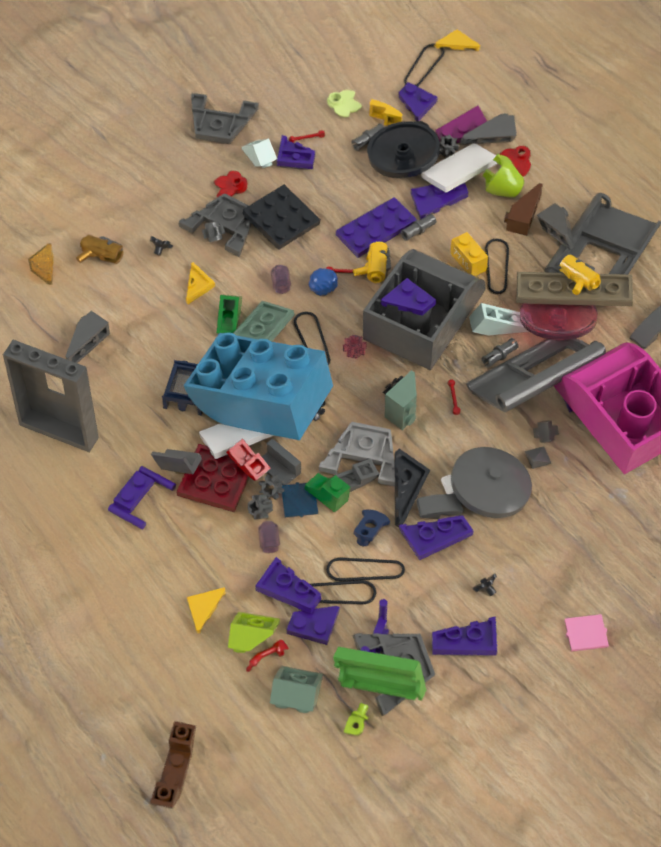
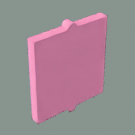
M602 614L565 619L566 637L569 639L571 652L607 648L609 646L606 636L607 628L604 627Z

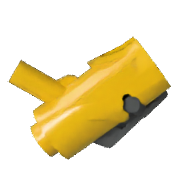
M373 242L370 244L366 260L368 262L364 267L353 269V274L355 277L367 274L368 280L373 283H380L385 280L386 271L391 270L390 251L386 243Z
M567 255L560 263L562 268L559 271L576 283L572 290L573 294L579 295L583 287L591 291L600 285V274L595 272V268L573 255Z

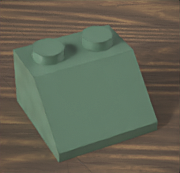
M411 370L385 394L384 417L401 430L408 425H412L416 419L417 392L414 371Z
M281 666L273 678L270 703L282 709L290 707L302 713L313 712L317 703L323 674Z

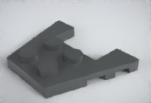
M191 93L195 139L231 144L258 111L259 103L243 101L239 114L205 109L207 95Z
M224 193L206 204L204 209L194 211L187 219H181L179 227L194 233L203 221L207 223L218 221L219 225L223 224L225 232L233 235L225 244V250L239 257L252 224L242 214L243 209L249 205Z
M357 633L353 635L357 650H361L363 646L369 647L370 650L380 648L383 655L420 661L425 683L436 675L421 634ZM382 694L376 696L375 700L381 716H384L405 700V698Z

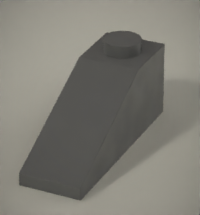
M499 114L463 135L460 145L513 142L517 136L514 115Z
M554 203L537 214V217L544 231L572 250L574 248L570 223L567 218L569 214L564 207L561 208Z
M93 311L84 315L76 326L65 356L66 359L79 363L110 334L108 321Z

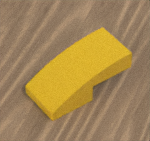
M371 99L369 116L383 119L386 126L402 122L403 114L397 109L381 101Z

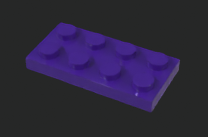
M393 197L337 229L336 236L357 258H360L368 253L370 244L373 242L385 243L401 234V230L412 225L417 219Z

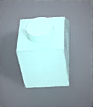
M269 139L256 140L242 146V150L255 166L265 168L272 165L271 161L277 159Z

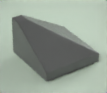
M544 446L525 451L532 469L551 464Z

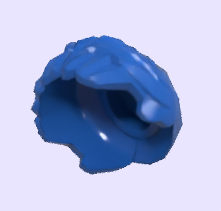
M319 268L310 275L309 288L319 296L330 294L338 286L337 274L331 269Z

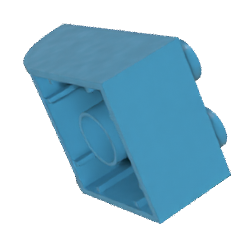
M219 333L183 386L193 403L207 416L221 424L300 440L331 391L333 382L325 351L306 348L303 345L271 342L268 339L241 337L233 333Z

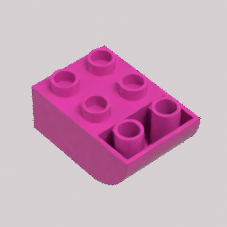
M629 342L622 343L597 359L563 376L562 381L554 385L555 389L624 475L661 454V369L650 355L639 346Z

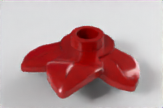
M528 147L508 148L500 153V155L506 156L511 160L522 177L527 175L531 169V162L529 160L531 152Z
M229 171L227 176L223 175L216 178L214 184L221 188L217 198L224 193L233 196L235 193L241 194L245 192L248 185L246 178L242 177L238 171Z

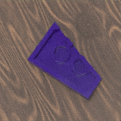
M465 182L448 192H444L434 185L411 189V197L420 220L432 212L434 214L439 212L440 208L446 205L451 206L467 198L469 193Z
M463 515L442 518L436 522L425 523V521L417 522L416 525H399L400 532L419 561L472 536L474 532Z
M277 557L256 584L257 592L312 614L321 601V593L305 580L298 578L294 571L281 564V560Z

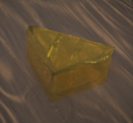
M51 243L45 245L28 259L30 271L48 285L53 283L54 254Z

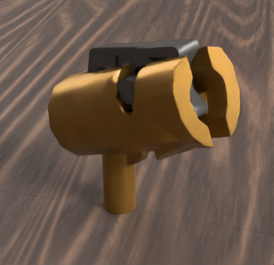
M89 234L82 238L80 247H82L83 253L78 255L76 259L81 263L89 257H98L102 261L118 264L123 256V246L104 236L98 238Z

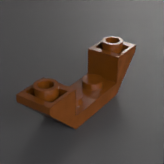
M174 721L168 740L170 748L160 782L155 784L150 804L173 809L179 800L192 757L196 725Z

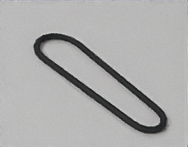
M435 44L426 45L422 49L421 53L419 54L418 58L416 59V61L414 62L413 66L411 67V69L409 70L408 74L404 79L405 84H407V79L409 75L413 71L414 67L416 66L424 51L428 47L435 46ZM440 47V49L442 50V54L431 66V68L427 71V73L423 76V78L417 84H415L416 86H419L423 82V80L428 76V74L444 56L445 52L442 47Z
M495 238L489 240L486 243L485 253L488 256V245L493 241H499L506 245L505 280L503 290L495 291L491 288L489 257L487 264V279L489 290L495 294H501L505 292L507 288L509 246L506 241Z
M308 311L297 314L294 318V325L306 348L308 347L297 325V318L304 314L315 318L329 365L331 359L317 316Z
M339 557L332 559L327 564L326 570L328 576L335 581L400 578L405 572V567L400 561ZM341 560L396 563L401 566L402 572L395 576L336 578L332 576L329 569L333 562Z
M364 580L310 584L314 587L364 583L370 585L374 592L372 598L368 601L321 600L319 603L364 605L372 602L377 594L376 587L371 582Z

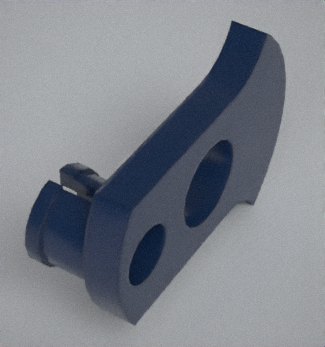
M362 510L364 517L353 533L358 537L357 544L360 546H368L383 526L390 525L389 518L376 510ZM372 523L376 527L369 528L365 524Z

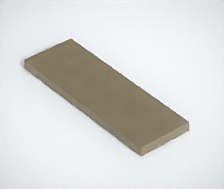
M517 272L516 303L632 306V275L600 274L601 283L596 289L590 291L583 287L579 295H575L572 290L576 283L568 279L563 273Z

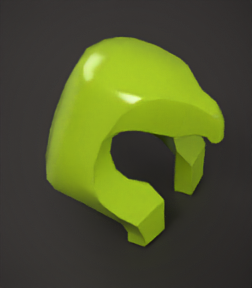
M497 154L493 161L501 165L496 174L488 169L485 170L482 175L486 180L485 191L496 196L515 198L524 186V178L509 158Z

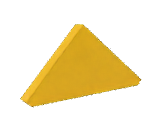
M458 29L435 43L437 49L440 47H451L454 50H464V48H472L475 51L480 50V44Z
M194 262L191 263L188 280L187 304H190L215 287V282Z
M225 587L187 597L197 634L201 632L202 627L217 608V604L226 594Z

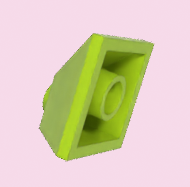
M238 612L231 622L228 648L238 653L252 650L273 635L280 623V618Z

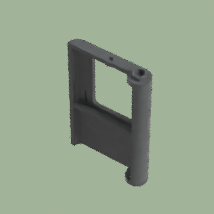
M597 193L571 230L574 248L570 250L561 244L544 271L562 273L559 271L562 268L560 263L567 255L571 254L578 258L588 244H592L620 255V258L609 274L628 275L660 227L661 221L654 223L611 207V199L604 193ZM602 199L606 201V204L601 203Z
M560 331L467 382L466 385L473 395L506 413L560 383L563 376L604 355L606 349L601 342L593 341L589 345ZM565 349H571L576 352L536 375L528 372L532 367Z

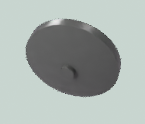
M478 447L464 452L456 460L451 472V486L456 497L465 507L481 516L505 518L515 515L524 508L531 495L532 482L525 466L513 455L497 448Z

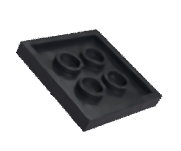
M285 184L244 208L242 212L278 250L318 226L321 221Z

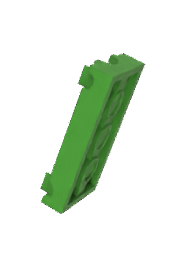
M338 647L333 656L334 667L340 668L338 681H340L342 687L351 689L353 687L355 689L411 700L418 698L420 701H422L427 691L420 661Z

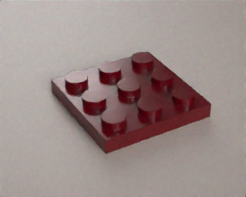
M198 444L194 453H199L202 460L194 474H184L176 491L177 496L235 512L250 477L237 466L228 454L215 459L208 446Z

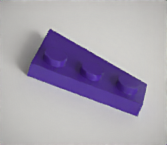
M496 616L489 618L485 622L478 623V621L471 622L469 626L461 628L455 626L432 632V655L497 656Z

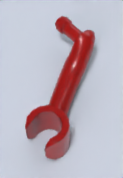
M282 639L276 641L272 647L253 656L249 661L250 664L247 666L246 671L250 672L253 666H257L262 658L274 652L279 657L284 656V650H288L289 647Z

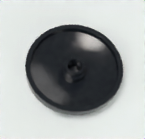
M405 121L390 124L376 132L369 141L367 153L371 166L378 173L392 178H408L419 175L434 165L440 154V144L437 134L430 127L418 122Z

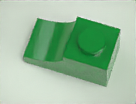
M220 295L217 333H234L236 331L241 315L242 296Z
M318 473L305 484L304 489L335 513L348 502L351 487L336 475L332 478H327Z

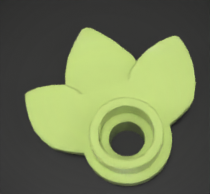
M343 90L340 93L333 92L327 98L328 106L334 108L335 113L341 117H349L350 112H357L362 108V105L353 99L355 91Z

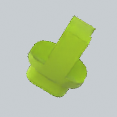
M360 703L357 711L352 712L345 725V734L359 736L363 732L364 722L368 720L366 713L369 707L366 704ZM355 723L359 724L357 729L353 728Z

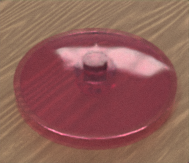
M523 303L520 308V322L522 326L530 333L546 339L570 340L579 338L590 333L597 324L598 312L595 305Z

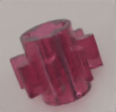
M352 334L349 338H345L343 351H347V357L357 359L361 355H365L367 342H362V336Z

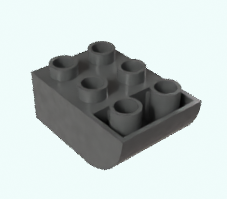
M411 249L401 257L363 310V340L428 370H432L485 292V281L418 250ZM408 278L435 298L436 305L421 316L410 311L398 310L397 306L387 304V307L382 306L381 299Z

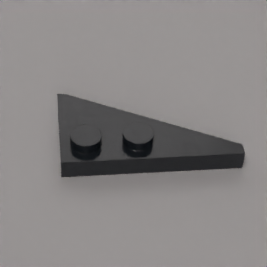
M400 448L394 453L395 525L398 528L399 525L404 524L431 471Z

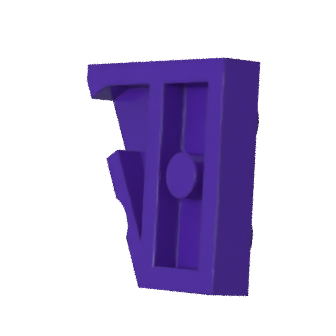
M410 82L398 92L399 99L406 105L407 110L414 114L416 121H419L437 103V96Z

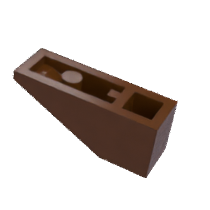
M542 183L537 184L515 202L510 212H506L504 223H507L506 231L528 236L541 199Z

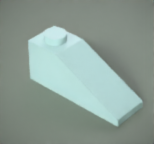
M483 303L469 316L472 332L488 336L531 332L533 330L529 314Z

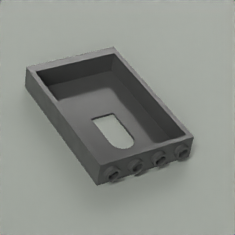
M13 339L3 353V358L19 425L90 453L99 435L87 368ZM45 373L62 379L65 394L48 388Z

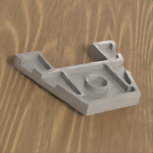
M351 422L338 439L335 447L331 448L328 452L326 459L319 464V471L337 474L341 458L357 461L371 459L373 464L382 466L378 483L395 487V461L391 429Z

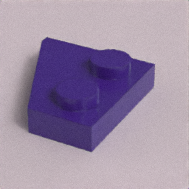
M282 135L277 166L313 169L315 151L304 147L298 142L294 144L287 140V136Z
M406 278L381 299V305L387 307V304L397 306L398 310L410 311L413 314L423 316L436 305V299Z
M340 607L314 609L312 614L305 611L293 612L286 630L287 634L328 645Z

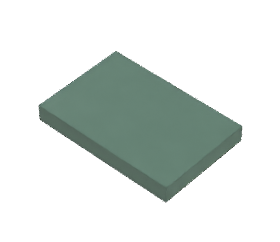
M261 301L233 334L253 339H268L272 342L295 316L294 310Z

